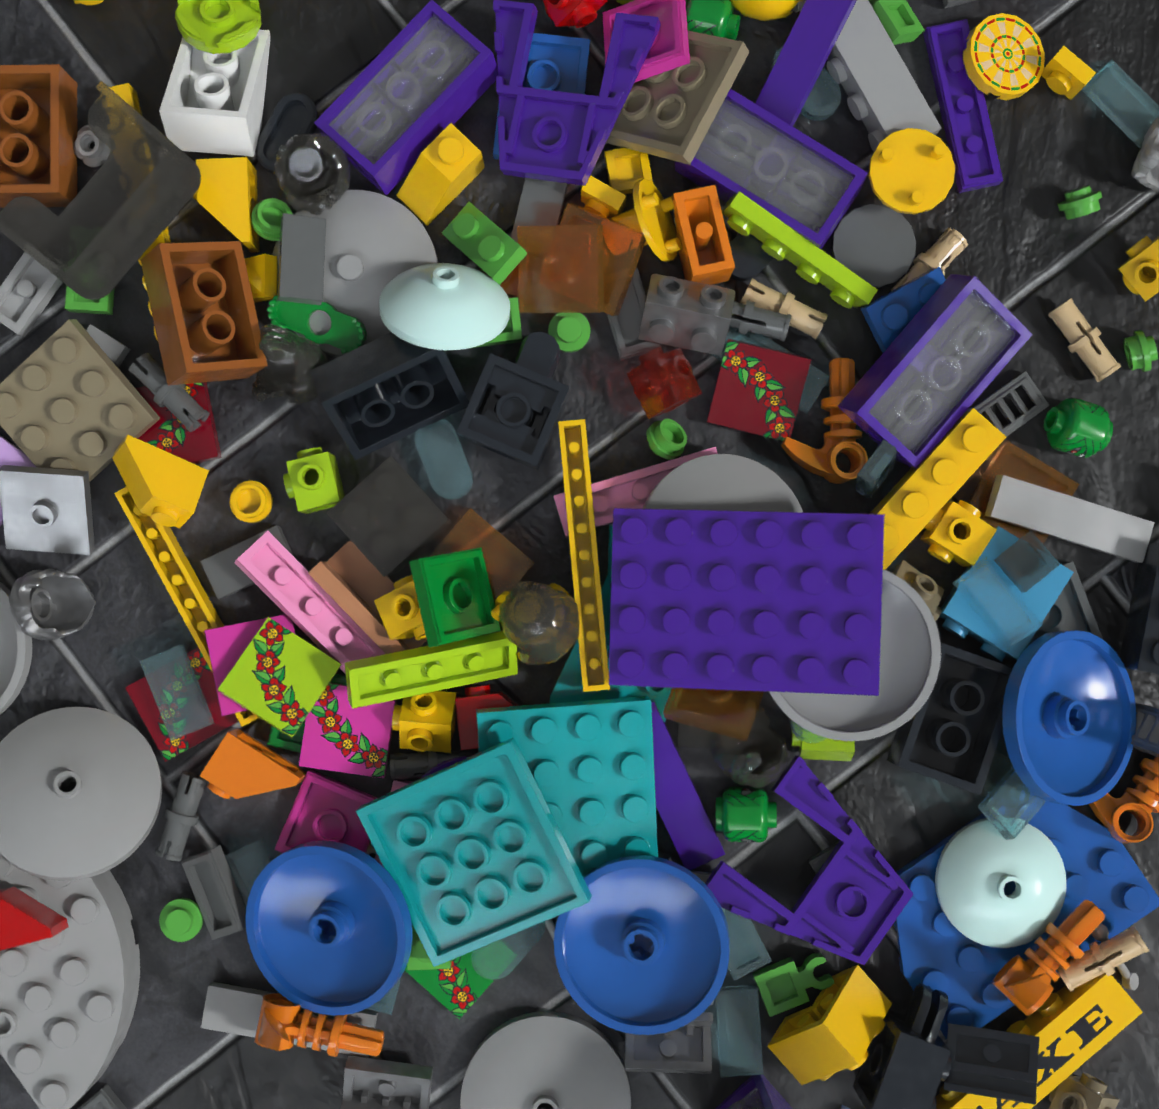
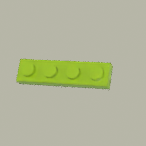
M740 191L729 198L722 209V214L729 218L727 224L732 229L744 236L752 234L763 242L761 247L770 256L778 260L786 258L798 267L796 273L804 280L815 285L819 282L831 290L830 297L838 304L849 309L852 306L858 308L868 305L878 289Z
M510 629L429 648L424 646L345 662L348 702L352 709L516 675L518 674L517 637Z

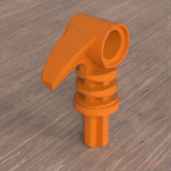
M835 358L829 363L830 397L821 399V408L830 412V416L823 419V424L830 426V431L824 433L823 447L815 449L789 437H785L781 445L788 456L802 468L824 477L827 481L834 484L845 483L861 476L868 465L866 450L856 442V439L862 438V432L856 430V423L838 407L855 386V362L849 358ZM838 452L844 453L850 460L851 467L848 473L842 472L836 465V455Z
M1155 757L1154 760L1143 758L1139 764L1144 772L1143 777L1135 775L1132 779L1137 785L1135 789L1127 787L1120 798H1113L1107 793L1104 797L1089 804L1104 827L1108 828L1111 836L1119 842H1141L1152 833L1154 822L1151 813H1159V757ZM1124 811L1133 814L1138 823L1136 832L1131 836L1125 834L1119 827V817Z
M1086 899L1058 928L1049 922L1045 927V932L1049 935L1047 940L1045 941L1039 936L1034 942L1039 948L1034 952L1029 947L1024 952L1029 959L1025 961L1020 955L1013 957L997 973L992 984L1026 1016L1031 1015L1052 993L1051 979L1056 982L1060 977L1056 970L1061 967L1066 971L1071 966L1066 960L1070 955L1075 960L1077 958L1081 959L1085 955L1078 947L1105 919L1104 913L1094 903Z
M270 993L263 996L254 1039L255 1043L259 1046L276 1051L292 1048L294 1040L298 1039L297 1047L306 1048L307 1042H311L312 1050L321 1051L322 1045L327 1046L326 1053L332 1057H337L340 1049L372 1056H378L382 1050L384 1031L381 1029L347 1022L348 1015H334V1018L330 1019L328 1015L319 1014V1016L313 1015L314 1012L307 1009L302 1013L300 1012L301 1007L299 1004L292 1003L280 993Z

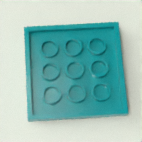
M649 696L476 709L479 753L514 737L582 875L588 874L601 864L620 857L634 855L658 857L652 706Z
M514 737L361 805L356 810L383 867L395 880L405 898L411 922L434 967L580 907L591 900L592 895Z

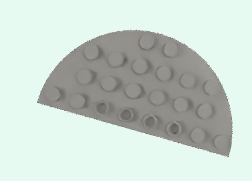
M0 854V890L14 886L67 918L68 928L52 938L0 950V1054L39 1109H71L109 1067L108 1065L113 1060L119 1046L127 1035L134 1015L140 981L139 944H135L131 925L133 917L125 896L110 870L81 880H47L21 871Z

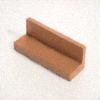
M348 541L327 562L320 561L308 573L385 654L419 648L427 641V638L416 640L415 637L398 640L389 639L374 600L395 590L394 582L354 541Z

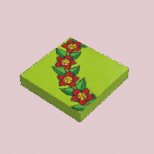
M268 617L218 688V692L290 738H293L341 667V663Z

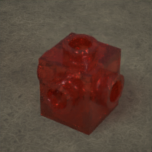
M661 347L653 349L638 358L641 365L626 373L648 419L671 412L702 394L692 373V367L685 358L681 348L665 353Z

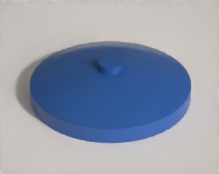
M1068 630L1044 634L1023 651L1009 676L1002 710L1004 740L1013 768L1031 792L1045 801L1056 804L1082 806L1093 803L1104 797L1117 784L1131 757L1134 746L1131 744L1132 735L1136 733V702L1131 680L1118 654L1108 643L1092 633Z
M323 840L302 843L272 860L261 871L251 888L246 906L245 920L247 939L254 960L267 981L282 996L296 1005L299 1004L301 1008L332 1016L348 1015L363 1011L380 1001L395 986L405 971L412 948V923L407 903L399 886L388 871L365 852L353 846L335 841Z
M634 855L620 857L591 870L583 877L592 895L590 902L560 914L557 918L554 932L556 965L562 982L570 996L580 1008L596 1021L617 1031L629 1034H662L676 1030L695 1020L711 1005L718 995L727 973L730 957L728 924L713 892L699 877L685 867L655 856Z

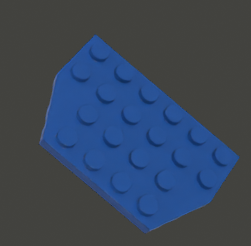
M1025 785L963 826L965 827L972 822L989 817H1009L1032 825L1051 840L1061 856L1066 872L1064 903L1059 915L1053 922V925L1057 928L1086 899L1094 903L1104 913L1105 919L1101 924L1108 928L1109 939L1159 907L1158 895L1122 842L1114 839L1108 828L1067 805L1051 803L1041 799ZM963 827L896 871L913 892V896L894 922L900 957H898L900 972L913 991L916 985L921 983L931 987L932 992L937 989L947 993L948 1007L939 1029L946 1040L948 1023L982 1028L1014 1006L992 984V981L1001 968L1013 957L1020 955L1027 961L1029 958L1024 952L1029 947L1034 952L1039 948L1034 943L1037 938L1026 944L1009 948H996L979 944L959 932L945 916L936 894V868L944 847ZM1009 881L1005 884V895H1010L1015 891L1016 884L1014 881ZM1046 932L1040 935L1045 941L1049 937ZM1090 934L1078 948L1085 952L1090 949V943L1097 941L1100 944L1101 941L1094 939L1092 934ZM1070 955L1066 960L1068 961L1073 957Z

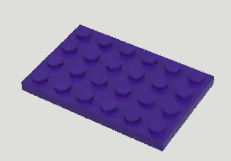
M613 508L609 685L879 696L884 514Z

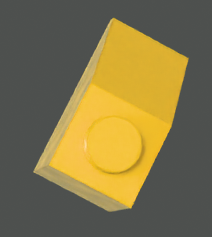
M450 123L421 152L396 195L397 198L428 226L485 168L482 152Z
M247 157L196 159V174H191L190 177L193 199L197 200L216 221L238 241H241L250 252H260L259 235L251 225V214L253 208L258 203L257 172L255 167Z
M127 435L115 450L112 459L139 512L151 516V519L157 524L180 529L195 512L209 470Z

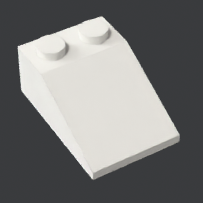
M259 30L257 36L248 45L231 53L212 54L197 50L182 37L159 110L170 150L254 157L262 128L271 39L269 30Z

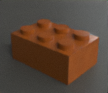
M59 64L0 65V208L77 207V156L74 142L77 139V82Z
M241 241L159 243L141 259L168 386L246 379L268 366Z

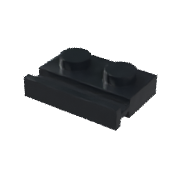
M948 1023L947 1047L951 1050L952 1064L949 1075L944 1081V1090L1036 1105L1039 1055L1038 1036Z

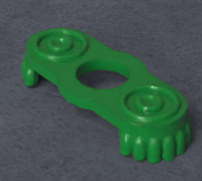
M275 295L273 300L269 302L270 306L267 308L269 312L268 318L272 319L271 323L276 325L277 329L287 328L303 334L312 343L332 345L341 349L342 354L363 346L366 341L367 332L362 321L357 317L337 311L328 302H322L321 305L278 301V295ZM317 310L326 312L331 318V328L325 335H317L310 328V317Z

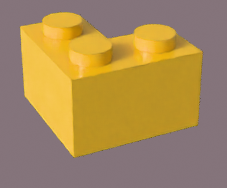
M859 965L833 975L835 983L827 989H822L812 1006L786 1016L767 1046L801 1085L817 1079L825 1081L836 1072L847 1068L852 1071L860 1067L868 1058L869 1052L867 1049L871 1041L885 1026L884 1018L892 1003Z

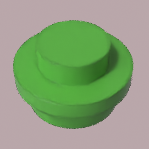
M1090 185L1064 193L1066 200L1058 204L1059 211H1064L1066 220L1074 219L1100 210L1099 199L1102 198V193L1100 190L1092 192Z
M276 198L265 199L257 203L253 208L251 225L260 237L269 241H279L281 217L283 213H293L282 200Z
M564 310L552 318L548 333L555 338L559 344L560 351L572 353L579 351L587 344L590 338V325L586 317L580 312Z
M1137 330L1133 332V336L1123 339L1125 356L1130 370L1141 369L1143 372L1150 371L1152 367L1151 361L1158 360L1157 347L1153 336L1145 337L1142 330Z
M663 419L662 421L654 422L647 429L646 435L649 447L656 455L673 460L683 453L684 446L687 443V435L676 421Z
M177 898L169 902L162 909L159 923L162 932L167 938L176 942H185L199 933L204 919L196 902L188 898Z

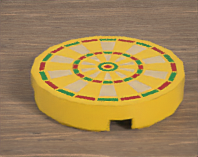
M1000 13L988 16L969 32L967 48L963 50V62L968 77L978 90L986 95L992 93L995 96H1000L997 98L1000 100H1010L1022 96L1039 82L1044 70L1045 53L1039 36L1030 24L1017 16Z

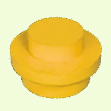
M245 481L233 489L230 495V508L239 520L256 523L265 519L271 512L273 498L270 490L264 484L257 481Z

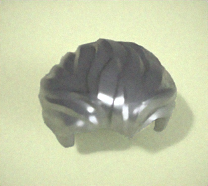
M54 569L32 570L15 581L9 597L10 612L17 620L21 630L32 638L46 641L64 638L81 630L92 617L94 605L96 604L94 595L81 578L75 574Z

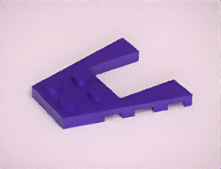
M493 0V10L496 17L494 43L498 64L496 91L499 95L500 116H498L500 170L504 175L586 186L660 30L659 18L616 12L599 96L522 87L538 10L533 3Z
M795 755L771 790L840 840L791 911L722 860L705 884L713 892L722 908L865 965L913 896V892L881 853L874 848L853 819L846 814L825 785L806 765L807 763L800 756Z

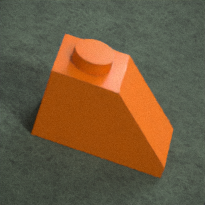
M716 185L674 193L673 205L676 234L682 245V249L678 251L685 280L708 285L729 281L735 269V264Z
M237 728L227 732L200 774V777L209 782L207 787L216 795L225 799H230L231 796L239 799L296 786L304 780L307 772Z

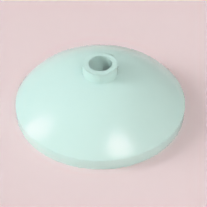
M433 263L413 267L393 278L381 292L379 311L385 326L393 334L406 342L429 349L460 350L482 345L497 337L508 324L510 301L504 289L491 277L479 270L458 264Z
M989 817L977 820L963 827L946 844L936 868V894L947 919L967 938L989 947H1016L1038 938L1045 932L1047 924L1049 922L1053 924L1056 920L1066 895V872L1058 850L1040 830L1018 819ZM1009 881H1014L1016 884L1015 891L1010 895H1005V884Z

